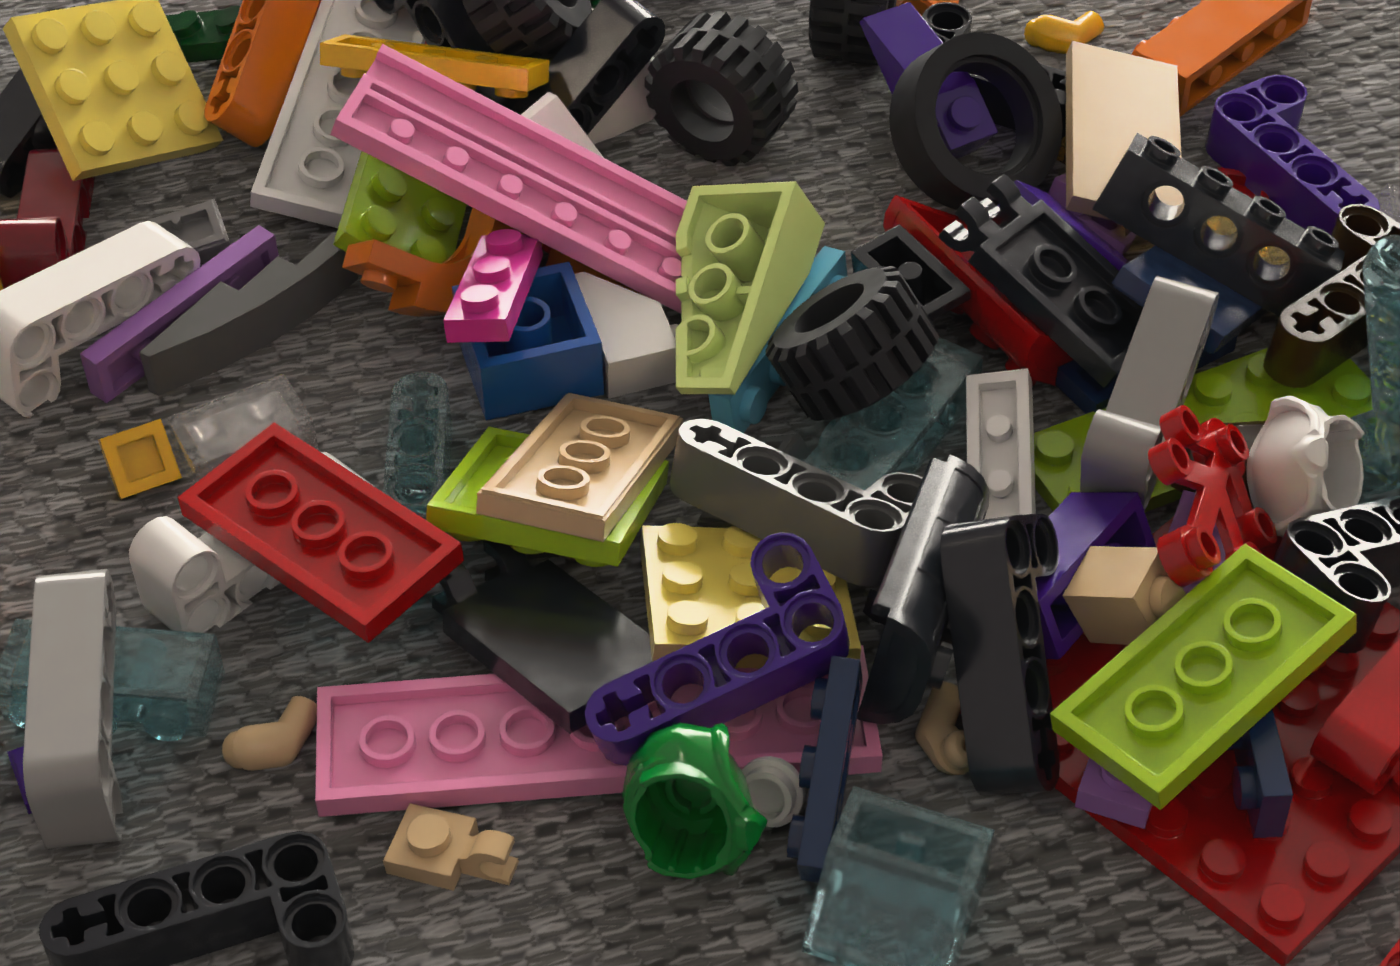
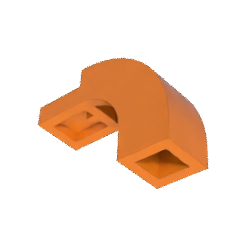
M472 207L467 229L460 246L452 256L442 263L423 259L372 239L348 245L342 268L362 275L360 282L366 287L393 293L389 311L415 317L445 315L453 300L452 286L460 284L481 235H488L497 230L514 228Z

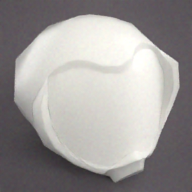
M1290 395L1274 399L1271 402L1267 420L1253 442L1246 466L1247 484L1254 508L1260 507L1267 512L1275 526L1277 536L1282 538L1291 521L1357 505L1361 497L1364 480L1362 458L1358 446V439L1362 438L1364 431L1359 424L1345 415L1328 416L1319 406L1309 404Z

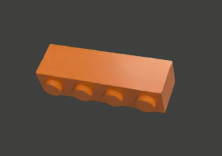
M1201 0L1197 6L1181 17H1175L1167 27L1148 40L1141 41L1131 55L1177 65L1179 113L1181 117L1307 24L1312 0Z

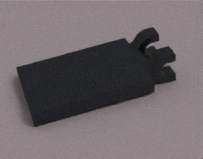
M1003 174L993 181L986 190L997 200L1000 208L989 198L979 202L973 196L961 204L955 212L959 219L967 225L968 230L955 220L942 230L938 238L955 251H973L974 254L968 262L1104 388L1119 375L1143 307L1114 288L1115 285L1112 282L1119 272L1117 268L1042 199L1033 206L1021 196L1019 188L1015 183Z
M483 540L484 551L492 556L498 564L484 571L486 582L475 587L471 575L461 563L439 582L444 591L431 597L432 608L442 615L443 632L566 732L571 734L587 725L585 718L586 704L595 690L652 662L649 633L549 559L532 567L525 553L514 550L511 545Z

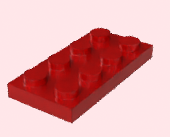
M275 422L177 497L181 513L184 517L368 643L464 561L461 542Z

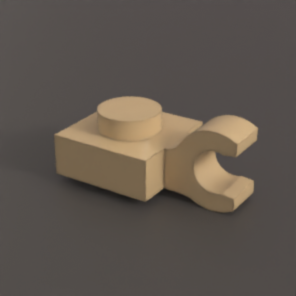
M409 803L383 863L387 874L454 891L461 873L510 885L519 860L516 857L509 856L515 843L513 836L496 830H485L479 833L477 821L474 817Z

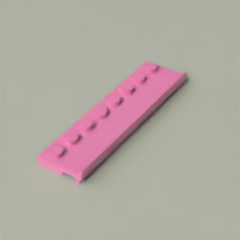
M384 44L381 45L374 62L367 73L363 74L337 116L330 135L531 238L538 239L539 242L681 314V301L676 296V279L681 277V257L676 252V232L687 203L686 200Z

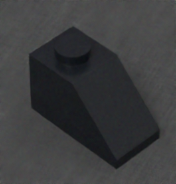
M900 224L851 251L853 273L880 266L896 267L931 321L971 299V290Z

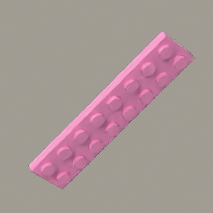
M861 645L860 655L863 684L859 707L869 678L863 645ZM735 668L740 672L746 673L758 670L755 668ZM496 674L317 687L315 802L319 817L407 810L409 803L429 808L623 792L627 766L617 765L606 759L587 725L569 734ZM827 674V675H825V676H823V677H821V678H827V679H828V675H829V674ZM815 681L724 723L728 727L729 753L733 756L741 770L756 758L773 756L789 762L800 772L804 746H817L821 723L819 720H812L810 718ZM699 684L683 685L675 691L671 701L683 704L691 702L699 697L703 687ZM656 701L648 703L653 718L661 715ZM627 716L614 722L618 732L626 730L631 726ZM857 719L848 775L881 772L883 755L877 724Z

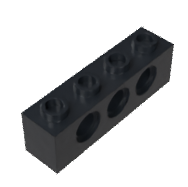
M1139 133L1136 134L1092 208L1280 317L1286 307L1341 272L1345 252L1338 248L1337 240L1327 232L1314 226H1308L1307 229H1304L1285 218V211L1275 202L1262 196H1255L1254 199L1233 188L1232 180L1224 173L1210 166H1202L1201 169L1180 157L1181 153L1177 147L1157 136H1150L1147 139ZM1160 186H1172L1181 192L1184 203L1174 206L1167 205L1157 197L1155 189ZM1214 216L1226 217L1235 224L1237 231L1230 235L1217 234L1211 230L1207 219ZM1269 246L1278 247L1287 253L1290 260L1281 265L1269 264L1262 259L1259 250Z

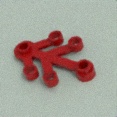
M1181 405L1160 416L1159 424L1166 441L1149 449L1148 459L1156 477L1163 484L1171 485L1177 483L1196 490L1186 525L1159 537L1157 542L1158 555L1166 573L1177 585L1186 587L1210 576V573L1213 572V566L1221 561L1219 546L1212 535L1215 523L1225 550V560L1244 544L1262 554L1261 549L1276 543L1277 532L1270 516L1264 509L1260 507L1252 508L1242 478L1246 468L1245 460L1249 458V449L1245 438L1237 427L1232 424L1226 425L1217 418H1211L1200 426L1195 414L1185 405ZM1186 448L1191 450L1194 461L1190 460Z

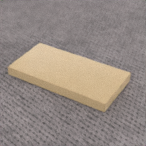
M1072 41L1066 53V210L1108 219L1092 208L1137 133L1147 139L1150 136L1163 138L1177 147L1181 153L1177 65ZM1160 186L1155 189L1157 197L1167 205L1174 206L1184 203L1181 192L1172 186Z
M565 394L478 491L476 514L604 542L676 446L678 430L683 424V418L673 414L578 394Z

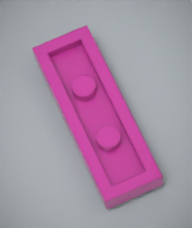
M502 229L488 235H481L443 320L447 343L506 342L510 340L543 257L542 243L538 239L521 234V232L514 229Z

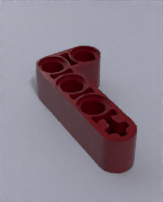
M58 148L29 151L17 219H0V278L4 289L85 249L87 231H84L82 225L83 219L90 216L95 176L72 181Z

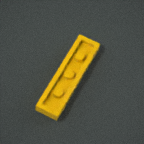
M347 34L320 42V65L341 68L340 74L344 77L362 78L363 74L367 73L374 62L381 45L384 44L473 91L476 90V85L495 88V95L498 97L526 98L529 95V91L549 82V60Z

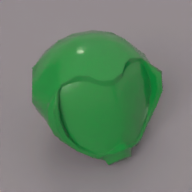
M678 723L652 732L632 755L627 765L622 792L624 800L623 811L631 833L644 850L645 859L648 861V868L663 876L693 879L719 872L732 876L748 859L767 825V819L754 809L746 777L733 756L729 753L728 727L723 723L716 724L712 728Z

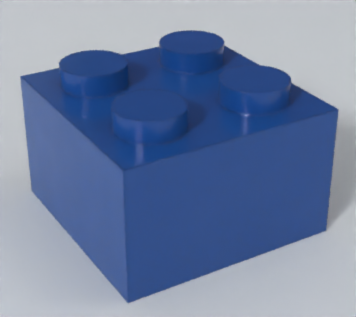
M570 262L538 268L509 341L459 343L486 421L555 406L568 393L587 397L604 395L602 342ZM459 285L452 286L453 297Z

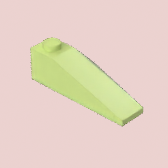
M796 181L692 186L676 232V252L681 257V277L676 279V296L681 301V323L676 327V389L681 394L735 395L809 275L825 222Z

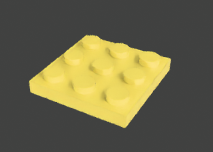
M113 0L11 17L3 27V31L72 181L201 153L217 147L223 141L218 127L208 122L205 118V99L159 0Z
M669 523L663 526L642 525L640 552L652 662L765 609L761 603L750 565L752 552L762 539L736 526L729 528L691 527L682 523ZM793 567L782 568L776 571L770 580L776 583H787L797 578L801 570ZM823 570L841 604L850 641L847 658L860 659L861 644L847 582ZM823 624L811 625L804 629L798 638L808 642L820 641L830 634L832 628ZM761 654L747 655L739 660L735 668L760 669L768 658Z

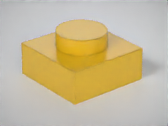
M161 418L98 439L120 499L182 478Z

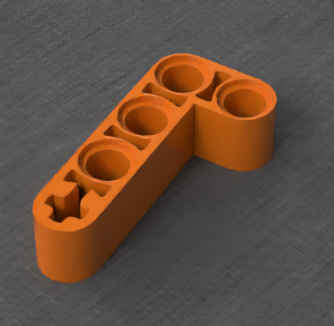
M320 0L242 1L206 102L204 112L208 122L251 147H258L269 139L273 133Z

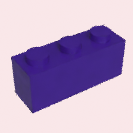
M1071 492L1049 515L1058 539V566L1051 575L1035 577L1046 659L1060 660L1083 634L1082 628L1062 595L1090 546L1156 547L1138 492Z

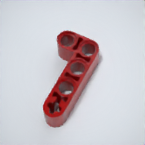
M1400 638L1331 713L1319 730L1310 750L1312 757L1372 795L1377 794L1400 769Z

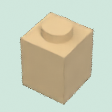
M1090 546L1062 596L1090 643L1129 645L1181 600L1186 593L1183 587L1177 585L1166 573L1160 561L1157 547Z

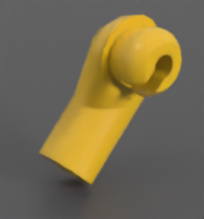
M1088 11L1074 21L1053 15H1041L1038 18L1031 19L1026 24L1024 35L1027 43L1031 46L1040 47L1050 52L1066 54L1072 41L1087 44L1104 31V23L1101 16L1094 11Z

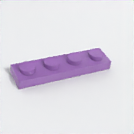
M259 225L82 351L80 357L90 393L108 403L142 378L145 373L139 352L220 281L237 290L246 285L279 256L275 235Z

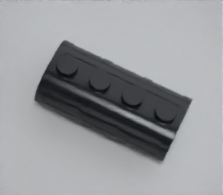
M949 455L947 462L936 458L929 460L878 592L870 589L863 613L873 621L885 626L859 707L858 720L881 725L901 722L914 714L922 701L926 686L941 689L954 651L953 649L941 646L942 642L952 645L941 564V536L945 527L950 524L984 520L989 507L990 495L984 477L971 464L955 456Z

